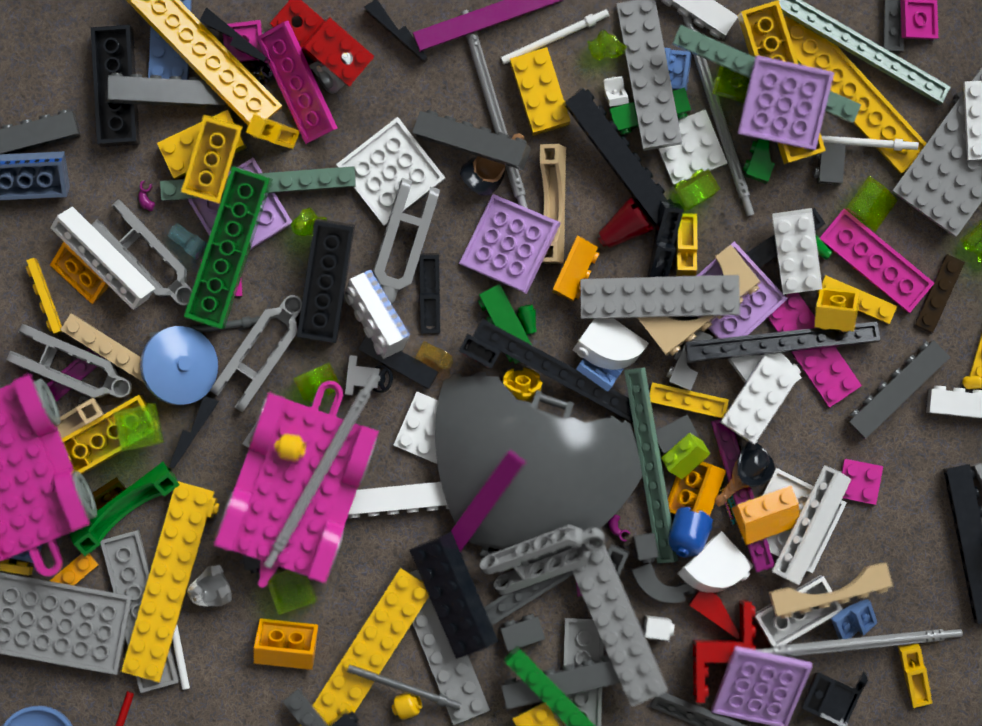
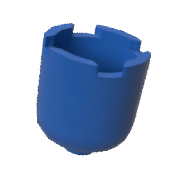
M690 507L677 509L668 536L670 548L683 558L695 557L703 551L713 522L712 518L701 510H699V513L690 511Z

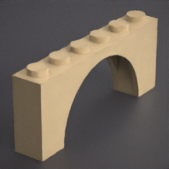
M729 245L715 256L723 275H739L740 304L744 301V296L748 293L752 295L760 289L758 287L760 280L732 245ZM703 316L690 321H680L669 317L638 318V320L666 356L669 354L673 356L681 350L680 346L683 343L693 341L697 337L696 333L700 330L706 331L713 325L711 322L714 319L718 318L720 320L724 316Z

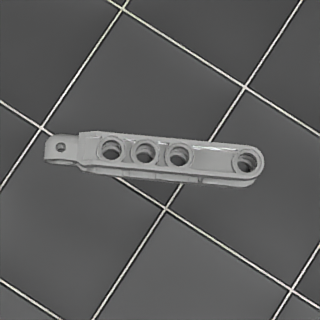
M402 178L373 268V272L391 304L395 301L398 290L412 283L440 189L430 186L429 195L426 203L423 205L420 218L403 213L412 180ZM401 220L417 225L418 230L415 239L412 241L410 256L406 260L407 264L404 275L400 279L387 276L385 268Z
M118 199L111 206L132 227L120 241L98 219L91 225L155 287L153 292L156 295L172 297L180 305L187 306L192 293V289L187 284V269ZM140 236L176 272L177 279L168 288H164L127 250Z
M287 296L278 308L267 309L263 312L210 389L212 393L218 396L236 369L251 378L252 382L234 407L240 412H243L297 334L295 318L302 307V301L298 296ZM273 318H278L287 325L288 330L257 373L243 364L242 361L269 321Z
M21 325L18 333L47 346L39 362L13 351L9 352L6 360L98 399L108 394L120 398L130 395L132 384L127 379L118 375L114 363L30 326ZM57 350L106 370L108 376L104 385L97 388L50 368Z
M567 525L487 555L481 560L479 566L484 574H492L515 568V570L498 576L494 581L493 585L500 595H505L585 566L590 553L604 547L605 536L603 531L598 528L583 531L581 528ZM568 545L577 546L531 564L528 562L530 559H537L538 556L549 552H556L557 549Z

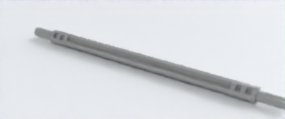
M462 11L461 15L469 13V11ZM477 32L466 35L495 134H498V132L507 134ZM506 165L514 197L517 198L519 205L528 208L524 197L526 193L519 170Z
M682 15L685 26L697 32V29H694L691 16L688 15L686 17ZM693 54L734 179L738 197L742 199L746 215H754L749 199L750 192L746 185V180L705 58Z
M372 373L363 390L359 391L318 467L280 531L279 536L276 538L275 543L272 545L274 548L267 558L265 566L272 568L279 553L283 552L340 448L370 398V392L379 378L378 375Z
M936 629L779 645L756 651L790 657L944 641L946 638L962 637L963 632L961 629L946 631Z

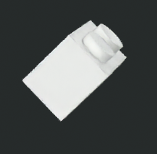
M645 615L643 628L645 637L669 640V637L674 634L672 620Z

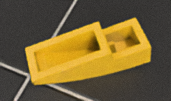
M253 114L246 133L293 149L300 131Z
M683 213L677 233L676 276H696L698 250L697 214Z
M918 643L899 645V656L912 707L917 708L933 704L921 647Z

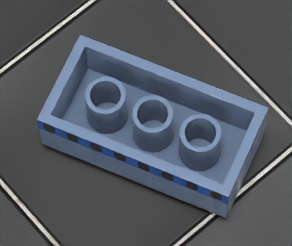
M65 151L0 155V200L67 197L70 183Z

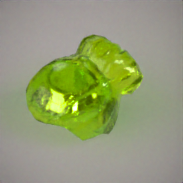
M603 29L599 32L597 39L587 42L592 57L597 61H601L604 57H619L626 50V45L619 42L616 35L608 34Z
M310 207L302 209L300 215L291 223L292 232L299 236L312 235L316 218L327 220V218L318 217Z

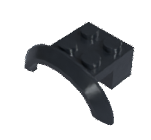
M817 672L801 708L838 724L837 726H847L856 703L868 682L866 672L861 674L854 688Z

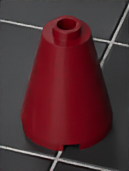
M630 198L599 231L600 237H598V240L603 247L608 246L612 248L651 232L654 228L652 224L647 223L648 217L638 203L634 202L633 198Z

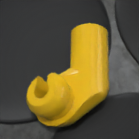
M966 376L963 378L962 383L966 389H982L981 377Z

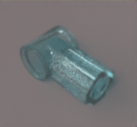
M178 223L171 228L167 235L196 260L207 246L205 241L197 235H193Z

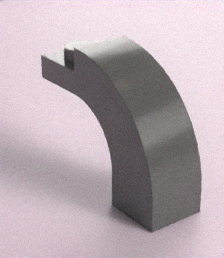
M650 562L631 569L640 588L652 598L662 602L686 601L685 592L689 595L699 591L686 582L676 586H668L661 583L657 579Z

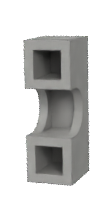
M699 331L695 334L697 337L693 341L713 339V336ZM684 343L682 349L675 354L674 359L677 361L674 367L670 366L666 377L669 378L668 383L691 391L698 372L690 369L687 365Z

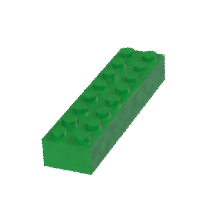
M232 166L184 317L225 329L273 179Z

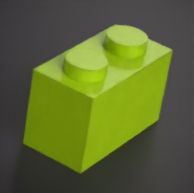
M688 433L661 459L669 472L683 479L711 454L701 439Z

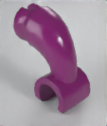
M145 180L140 183L139 203L144 210L152 211L155 203L150 201L146 194L152 190L153 185L150 184L149 188L145 190L143 188Z
M615 514L607 522L608 527L614 535L625 542L627 540L622 539L621 534L623 532L630 534V532L625 529H619L618 521L620 516Z

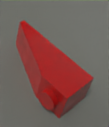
M697 591L688 605L739 639V632L721 599L715 595L717 592Z

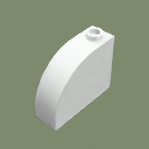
M614 318L594 319L573 348V351L598 367L617 370L632 365L649 343Z
M782 353L728 359L744 383H746L763 356L768 357L797 376L796 382L802 378L799 375L801 371L795 363L792 365Z
M721 531L705 545L700 554L693 557L677 574L691 587L703 592L714 593L723 591L740 580L743 582L750 576L751 573L749 571L752 569L753 564Z

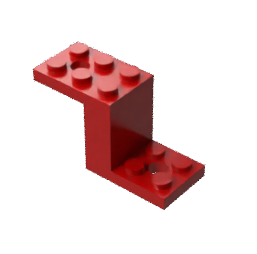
M289 0L269 23L274 28L285 21H289L303 54L312 62H321L348 87L375 57L333 19L329 17L324 20L302 0ZM294 16H298L302 20V25L298 28L294 27L291 23ZM344 53H349L352 56L350 64L342 62L341 57Z
M739 600L740 639L693 640V699L697 703H705V698H708V686L705 684V678H708V666L705 663L729 662L735 646L756 650L755 645L752 644V637L756 635L755 625L752 624V617H755V606L752 605V602Z

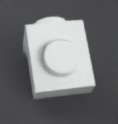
M622 76L603 80L605 98L610 107H618L629 103Z

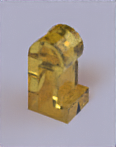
M423 341L415 359L422 363L424 358L436 363L443 370H447L453 365V358L448 352Z

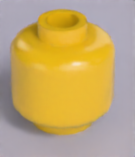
M284 434L280 440H276L275 451L278 452L282 460L298 461L305 454L306 443L301 436Z
M407 692L395 696L394 704H392L394 715H398L402 720L419 715L420 709H422L421 698Z

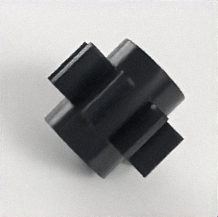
M258 61L249 66L250 73L262 85L272 80V70L268 64H262V61Z

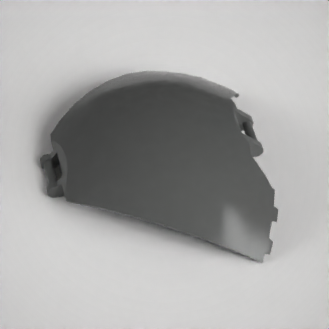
M476 372L474 376L461 377V373L452 374L449 379H444L436 412V456L443 493L455 524L509 450H512L526 462L469 540L470 543L482 547L480 557L484 558L495 553V551L489 550V547L503 550L567 525L581 528L583 531L591 528L600 529L627 501L642 478L636 436L632 431V425L626 420L622 423L611 415V418L584 423L570 417L574 402H565L544 395L539 390H536L532 403L517 400L499 380V377L485 376L486 372ZM539 401L564 409L563 417L537 409ZM568 545L557 549L556 552H549L538 556L537 559H530L528 562L534 563L577 546Z

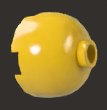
M513 368L504 375L503 384L517 400L532 403L536 390H542L540 375L534 370L523 368V371H514Z

